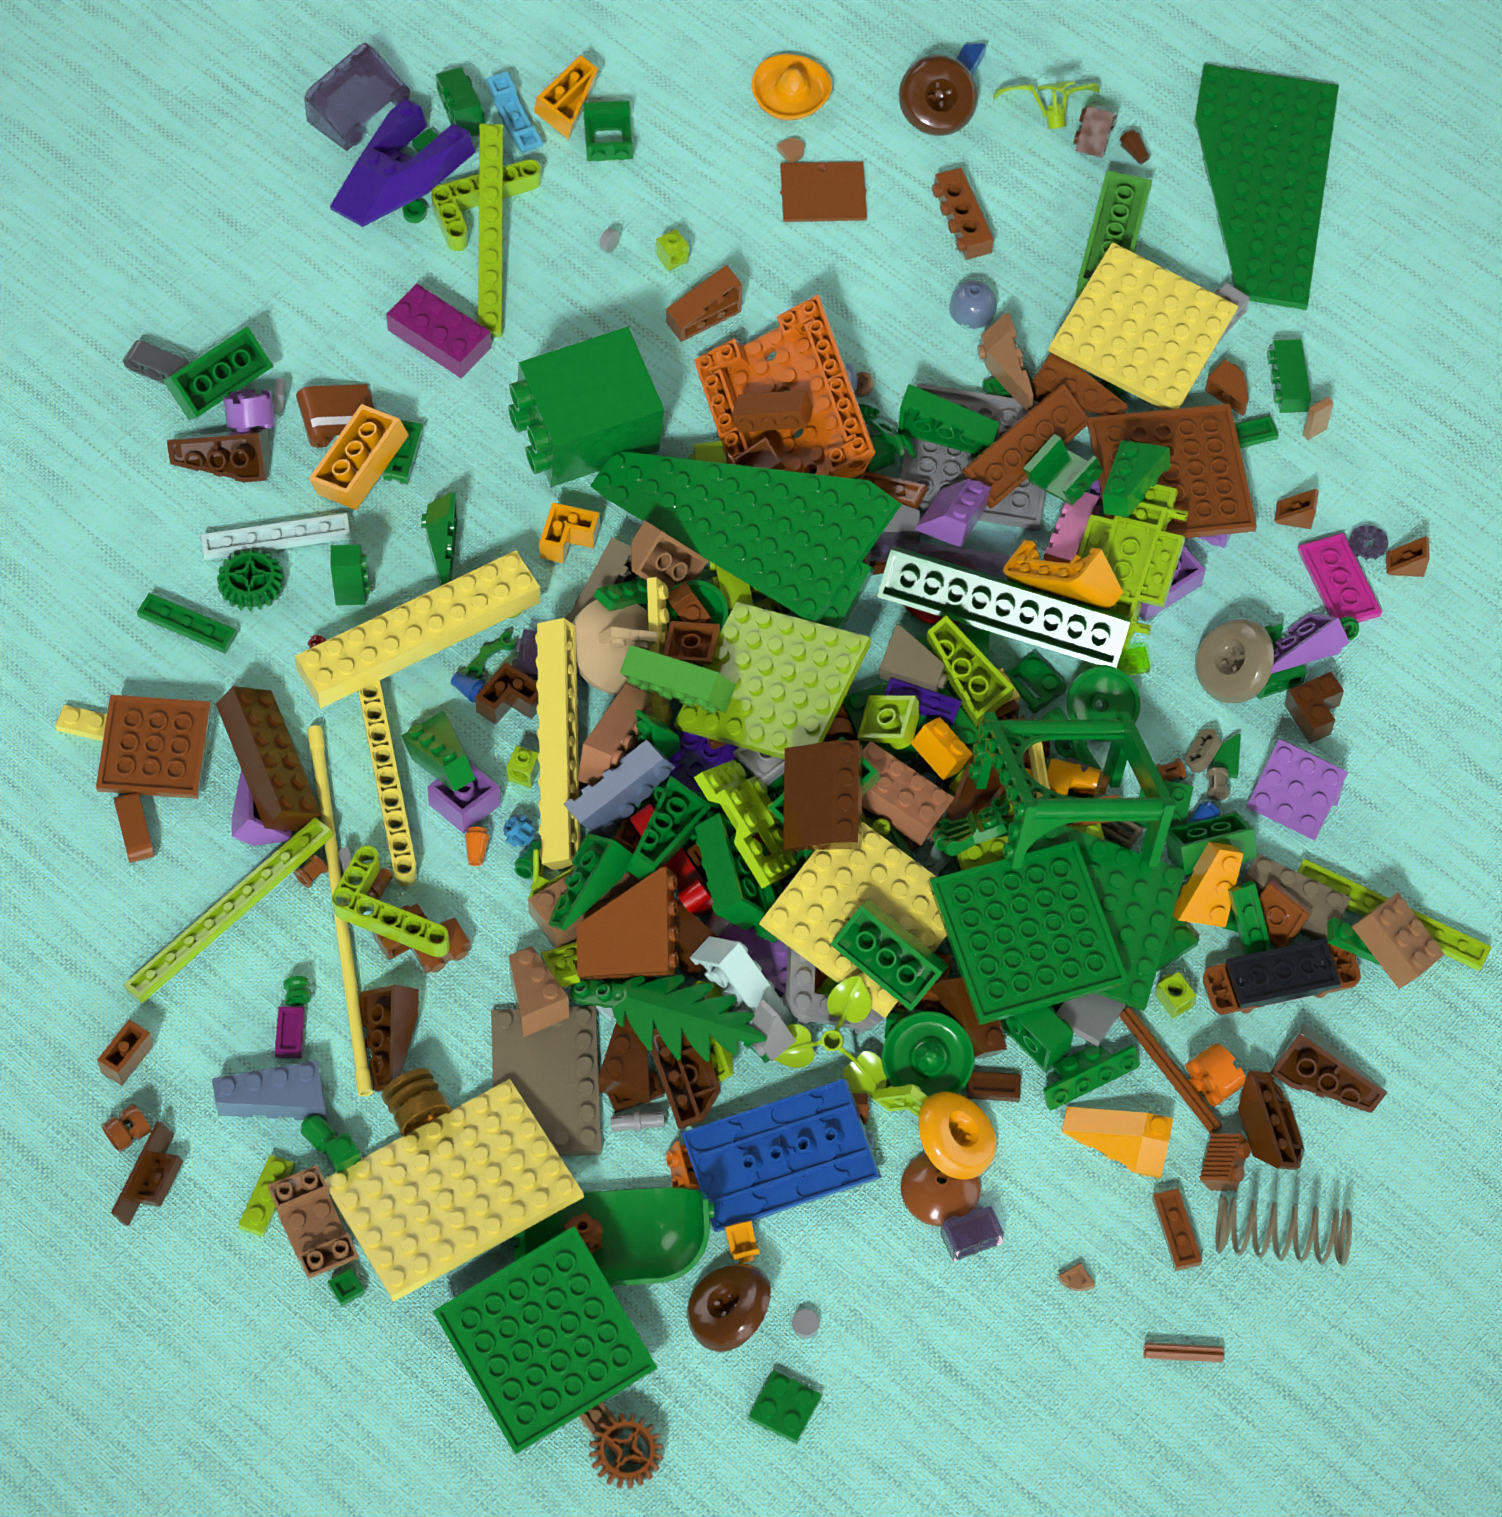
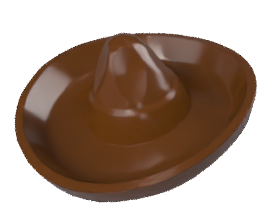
M935 54L921 58L906 71L900 83L899 104L903 115L913 127L929 135L945 136L961 130L971 120L977 107L978 91L971 72L962 62L947 55Z
M731 1264L710 1272L696 1285L688 1300L686 1314L690 1330L700 1345L712 1351L726 1352L736 1349L753 1336L765 1318L770 1303L771 1288L766 1274L759 1268L749 1264Z

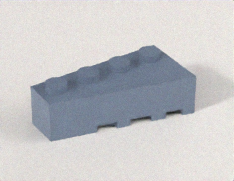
M648 740L620 760L621 765L618 768L608 769L602 774L603 779L593 787L587 785L582 789V796L574 802L572 799H569L564 803L573 816L596 835L607 838L614 833L616 827L626 817H629L634 809L644 799L648 798L658 784L665 780L675 768L665 755Z
M318 1061L212 1078L218 1115L240 1117L259 1115L276 1119L278 1117H294V1120H305L310 1115H320L327 1121Z

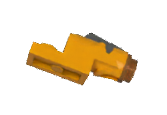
M1071 757L1064 761L1051 759L1047 771L1050 790L1068 796L1070 789L1075 793L1105 796L1110 776L1104 775L1105 772ZM1026 769L1033 778L1032 769Z

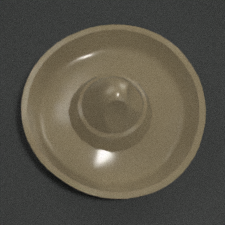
M1237 618L1219 624L1204 637L1199 645L1195 657V672L1199 683L1211 697L1218 701L1231 704L1250 700L1264 688L1271 675L1274 662L1272 640L1266 629L1251 619Z

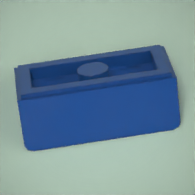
M964 44L956 58L969 69L972 76L985 55L986 44Z

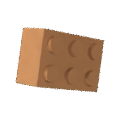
M1398 892L1379 904L1352 926L1398 989L1419 977L1445 955Z

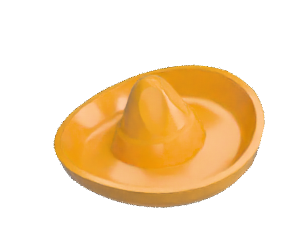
M780 54L767 58L758 65L752 77V92L758 105L766 114L779 120H800L813 115L825 105L832 90L831 78L820 64L807 57L795 54Z
M939 1092L926 1098L920 1108L918 1126L921 1143L930 1161L942 1173L957 1179H972L985 1172L994 1160L997 1150L995 1131L987 1115L971 1100L954 1092Z

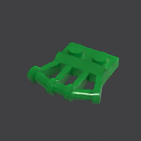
M998 806L994 808L986 807L973 815L971 810L967 818L950 821L947 818L940 819L936 826L937 829L932 834L936 849L944 851L947 855L955 856L976 844L1006 834L1007 830Z

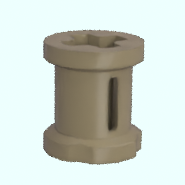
M1216 767L1207 771L1206 778L1209 780L1207 797L1209 799L1217 801L1224 800L1230 796L1226 782L1229 776L1227 769Z

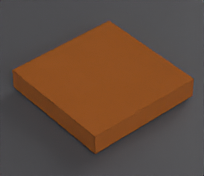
M1272 880L1263 890L1259 900L1269 940L1277 948L1292 944L1313 911Z

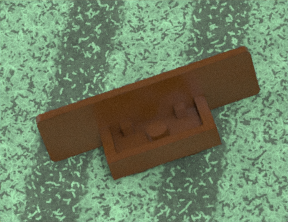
M156 1122L111 1211V1214L125 1226L130 1225L140 1204L161 1207L183 1163L179 1156L165 1154L174 1134L162 1122Z

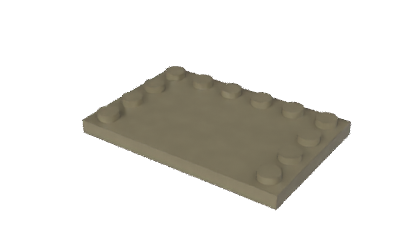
M596 1006L569 1007V1018L526 1037L522 1036L517 1009L491 1010L493 1087L508 1079L512 1081L559 1156L601 1155Z

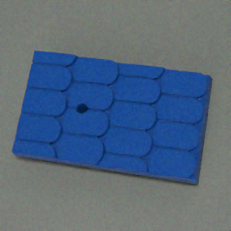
M841 1079L681 1132L700 1190L707 1193L708 1202L714 1203V1218H710L714 1232L724 1231V1226L762 1219L804 1203H810L882 1178L847 1079Z

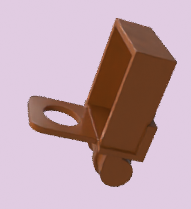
M766 437L738 457H733L730 453L728 454L732 461L731 464L776 470H784L786 468Z

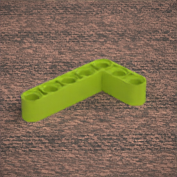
M529 159L503 166L502 199L535 190L540 186L541 168L537 161ZM479 174L441 184L432 189L433 212L448 247L453 251H462L468 246L467 226L461 211L479 206Z
M368 845L360 847L332 894L335 915L341 920L431 956H445L450 950L448 930L444 926L367 896L379 874L380 862L378 852L374 847ZM366 860H372L371 863H363ZM354 881H361L359 884H351ZM342 902H349V904L344 906L339 905ZM366 911H372L369 915L363 914ZM390 920L396 921L393 924H386ZM415 929L419 930V932L414 934L409 933L410 931ZM435 939L443 940L440 943L433 942Z

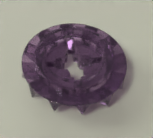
M1372 525L1357 527L1349 538L1350 547L1355 552L1356 557H1364L1365 561L1369 558L1376 560L1379 556H1384L1388 548L1386 534L1378 527ZM1374 539L1372 546L1363 547L1364 542Z

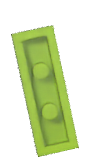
M269 1155L238 1224L239 1229L262 1237L265 1236L276 1212L267 1185L291 1176L295 1169V1163Z

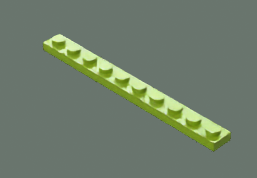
M480 124L478 324L488 329L491 337H501L503 124Z
M317 818L312 819L123 984L126 991L139 1002H145L334 836L332 830Z

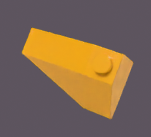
M1066 1107L1061 1132L1089 1148L1093 1147L1104 1153L1108 1159L1112 1161L1115 1159L1134 1173L1161 1179L1173 1118L1144 1112Z

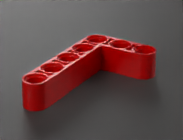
M651 803L630 817L631 822L641 836L655 810ZM681 847L664 867L672 870L673 874L677 877V888L680 891L677 896L691 914L702 918L713 909L711 892L707 887V881L686 854L684 848Z

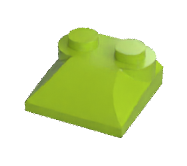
M869 695L857 736L858 740L890 743L895 749H903L909 746L913 741L919 720V701L916 696Z

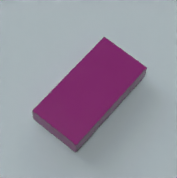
M278 1006L275 1058H302L305 1007Z

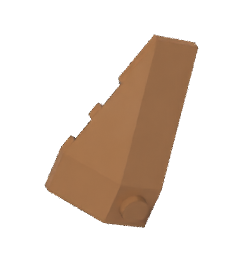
M1006 313L981 334V345L977 346L978 357L980 360L983 359L986 369L1028 413L1033 408V392L1027 370H1023L1021 349H1017L1015 339L1017 334L1010 314Z

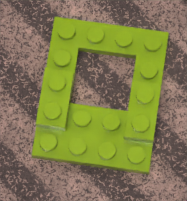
M734 759L703 771L694 778L707 800L719 803L736 829L734 844L763 889L800 869L799 861L796 857L797 854L793 850L783 849L784 833L779 828H776L775 824L779 821L768 809L774 801H771L767 795L766 785L756 776L747 780L743 766L740 763H736ZM757 831L771 853L767 857L763 856V849L760 843L751 836Z

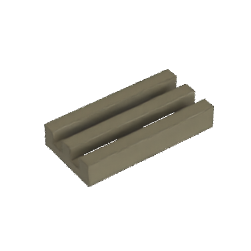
M1131 821L1100 823L1104 837L1130 850L1138 837L1143 833V828ZM1119 825L1125 827L1126 829L1130 830V831L1133 832L1134 834H1133V835L1130 834L1129 832H1127V831H1125L1124 829L1120 828Z

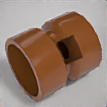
M133 1103L120 1111L119 1118L113 1116L101 1124L105 1135L119 1153L131 1146L134 1138L140 1140L152 1132L147 1120ZM129 1124L131 1126V1129L128 1130L125 1125Z

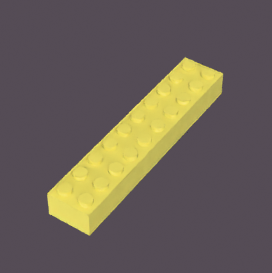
M515 550L295 655L297 672L321 709L541 603L540 586Z

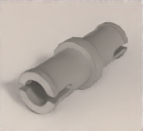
M663 1110L649 1113L634 1111V1114L611 1115L612 1133L627 1130L641 1132V1129L665 1128Z

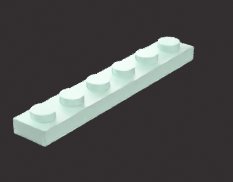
M347 513L201 534L204 560L229 557L232 553L240 555L241 549L244 553H248L250 548H252L254 553H256L260 549L262 551H270L351 539Z

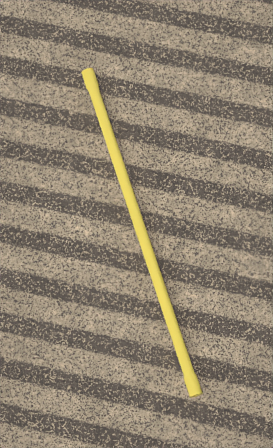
M314 725L307 729L312 753L319 810L321 812L320 817L321 822L329 827L334 835L324 844L332 897L342 875L324 754L323 731L321 726ZM342 902L339 905L344 906L346 903ZM334 913L354 1055L358 1096L365 1097L373 1094L371 1072L368 1067L348 922L339 919Z

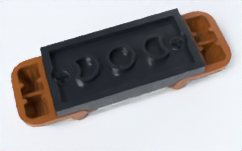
M1325 938L1228 958L1225 964L1211 966L1205 970L1203 984L1210 1005L1218 1015L1236 1012L1246 1014L1255 1008L1312 996L1323 998L1328 993L1353 988L1359 983L1361 972L1354 954L1329 944Z

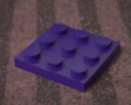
M674 720L669 728L679 736L681 750L668 759L675 768L663 781L668 782L670 776H672L688 789L703 793L694 777L703 771L734 759L737 760L733 752L739 747L727 744L712 750L708 745L706 737L677 730L674 726Z

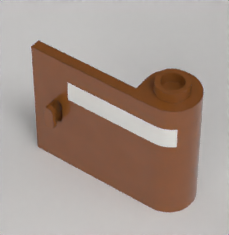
M367 384L308 386L296 393L309 444L316 448L328 446L334 435H340L361 404L375 409Z

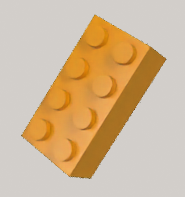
M361 404L309 477L317 494L357 510L409 436L401 420Z

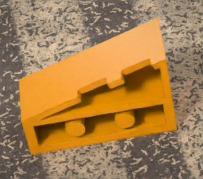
M580 55L536 97L534 113L569 140L583 110V103L587 102L595 85L598 68Z
M1208 842L1193 868L1194 872L1188 883L1184 884L1180 890L1182 893L1176 902L1173 916L1180 921L1226 927L1231 908L1228 889L1236 887L1244 853L1232 845Z

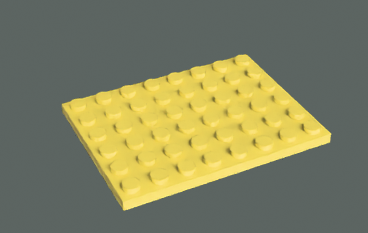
M510 1079L451 1110V1113H445L408 1133L407 1136H402L365 1156L361 1161L338 1174L336 1172L324 1179L328 1187V1193L393 1302L584 1198L583 1191Z

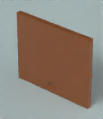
M863 162L780 163V194L782 195L783 222L867 220L865 196L867 190L865 189Z

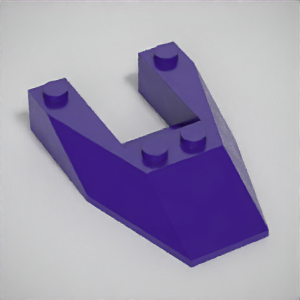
M406 98L389 111L331 203L330 209L364 227L428 194L475 153L470 132L453 123L412 158L400 150L426 129L427 124L421 106Z

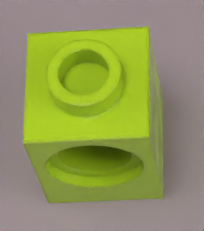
M675 229L656 239V256L669 272L689 262V245L678 230Z
M515 746L507 764V779L510 782L532 788L540 770L538 752Z
M1180 972L1172 976L1168 974L1158 981L1155 996L1172 1019L1193 1008L1197 997ZM1169 991H1176V992H1178L1180 995H1178V996L1171 995V994L1169 993Z

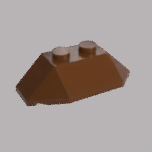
M657 1028L654 1029L653 1050L651 1052L678 1130L704 1121L721 1092L711 1060L708 1062L703 1060L688 1041L684 1031H682L681 1059L677 1060L662 1040Z
M1248 1072L1238 1110L1253 1157L1277 1169L1298 1170L1301 1167L1305 1149L1290 1102L1281 1088L1274 1082L1270 1072Z

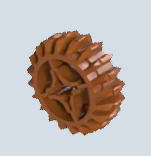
M620 1413L618 1423L613 1416H610L608 1418L610 1427L606 1423L601 1422L599 1428L602 1432L596 1430L593 1432L592 1436L598 1441H590L589 1447L597 1449V1451L590 1452L588 1457L598 1459L591 1467L592 1469L602 1468L597 1476L602 1478L606 1473L609 1476L606 1484L610 1485L613 1479H616V1487L618 1489H621L623 1481H626L628 1489H632L634 1479L637 1485L642 1486L644 1484L642 1475L647 1480H651L653 1475L650 1470L656 1472L659 1470L660 1467L653 1461H662L663 1455L655 1453V1451L662 1450L663 1444H654V1441L660 1438V1434L655 1433L651 1436L650 1432L653 1430L654 1425L650 1424L647 1428L643 1427L642 1425L646 1420L644 1417L638 1423H635V1414H630L628 1421H626L624 1413ZM618 1430L632 1431L625 1440L609 1437L611 1433ZM639 1436L646 1444L647 1458L637 1448L636 1442ZM630 1440H632V1443L629 1446V1453L632 1454V1456L628 1454L627 1457H624L623 1460L620 1462L623 1450L619 1447L622 1446V1448H624V1446L628 1445ZM604 1444L609 1446L608 1449L615 1455L613 1467L605 1457ZM627 1462L643 1465L641 1469L635 1472L626 1473L620 1471Z

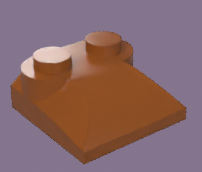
M670 621L663 655L690 664L712 665L719 642L720 624Z

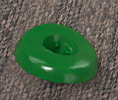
M919 1012L905 1017L891 1029L883 1045L882 1067L885 1077L893 1087L913 1084L918 1086L928 1097L944 1091L958 1094L969 1081L973 1071L974 1050L968 1034L958 1022L941 1013Z

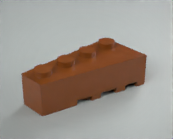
M1053 353L1049 355L1032 381L1033 400L1037 402L1042 401L1055 388L1064 383L1088 417L1127 414L1128 405L1080 367Z

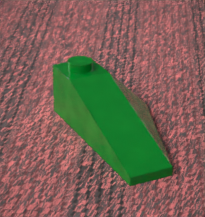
M453 492L427 505V514H422L421 527L426 528V538L440 586L452 580L458 523L456 493Z
M587 833L572 860V863L575 865L572 875H568L565 878L566 891L557 899L548 925L563 931L570 927L628 872L627 868L633 854L615 840Z

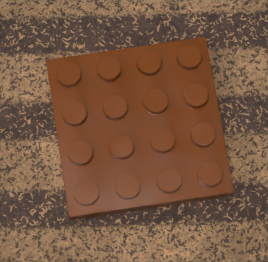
M110 695L96 783L97 792L122 794L139 792V795L198 799L212 707L211 702Z

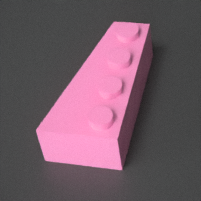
M1085 492L1073 506L1065 502L1061 517L1057 521L1055 532L1052 533L1049 547L1045 550L1044 561L1069 564L1074 556L1078 554L1090 514L1095 516L1100 514L1101 507L1097 506L1099 496Z

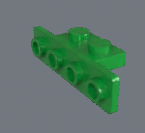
M1100 1044L1098 1047L1092 1045L1053 1064L1054 1073L1061 1080L1043 1089L1047 1108L1052 1111L1139 1068L1140 1064L1136 1048L1130 1045L1110 1055Z

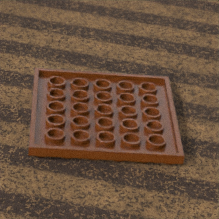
M1230 404L1087 418L1092 453L1098 458L1103 470L1098 478L1102 504V494L1121 440L1169 447L1170 468L1167 472L1164 471L1160 475L1157 484L1176 488L1178 494L1174 503L1175 509L1188 511L1186 521L1172 518L1167 525L1166 532L1182 535L1185 538L1256 531V520ZM1105 514V518L1114 520L1115 515Z

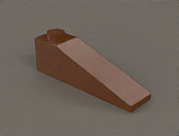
M394 984L360 992L362 1025L366 1027L368 1037L365 1039L366 1048H370L372 1055L370 1069L375 1092H383L384 1088L402 1073L418 1017L419 989Z
M1304 1023L1301 1024L1289 1040L1270 1071L1272 1075L1291 1088L1316 1093V1096L1322 1098L1325 1096L1340 1101L1341 1104L1369 1113L1375 1110L1387 1094L1384 1088L1328 1040Z

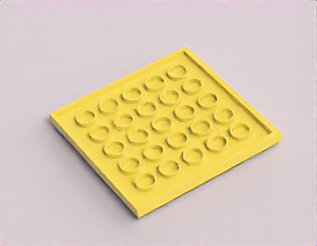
M1112 242L1051 342L1048 351L1163 410L1180 409L1234 317L1238 305Z
M862 822L861 849L815 850L759 923V925L838 984L847 978L860 976L871 996V1008L884 1018L887 1017L898 1000L830 945L831 942L867 899L871 900L932 952H935L947 936L928 884L929 880L936 878V876L864 822Z

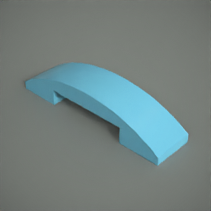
M508 72L486 78L490 94L500 118L519 151L525 153L542 147L543 142L535 126L531 125L516 95V88Z

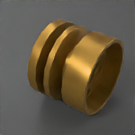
M427 1068L414 1069L398 1076L384 1088L381 1094L382 1100L387 1105L388 1111L394 1115V1122L404 1137L441 1115L451 1113V1107L442 1092L438 1091V1083L434 1080L432 1072Z

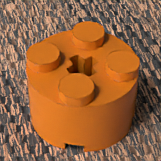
M1217 1043L1208 1046L1185 1064L1191 1077L1189 1082L1197 1092H1201L1206 1097L1209 1104L1213 1107L1221 1104L1241 1089L1246 1081L1242 1068L1236 1069L1232 1063L1236 1060L1225 1047Z

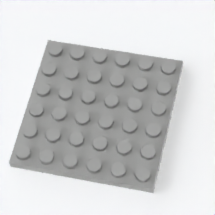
M917 383V387L1000 422L998 438L1027 414L1014 398ZM911 437L917 458H912L905 448L900 479L926 485L928 490L917 510L926 512L941 489L966 480L967 477L961 470L975 459L977 455ZM1027 478L994 508L989 509L986 505V509L979 521L1039 530L1045 491L1031 484Z

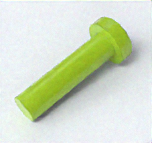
M877 819L873 823V830L887 839V834L890 832V823L886 819Z

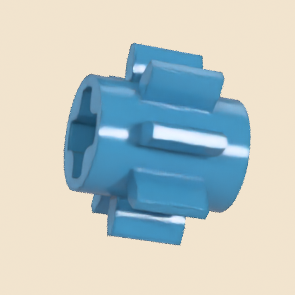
M524 815L521 818L519 816L509 818L503 828L504 836L507 837L505 841L513 847L528 845L535 835L534 827L531 825L533 821Z

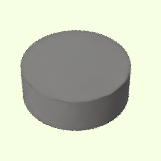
M612 228L606 229L600 239V248L611 253L618 245L620 239L619 231Z
M811 1310L798 1311L792 1320L793 1332L800 1338L813 1337L819 1330V1318L816 1313Z

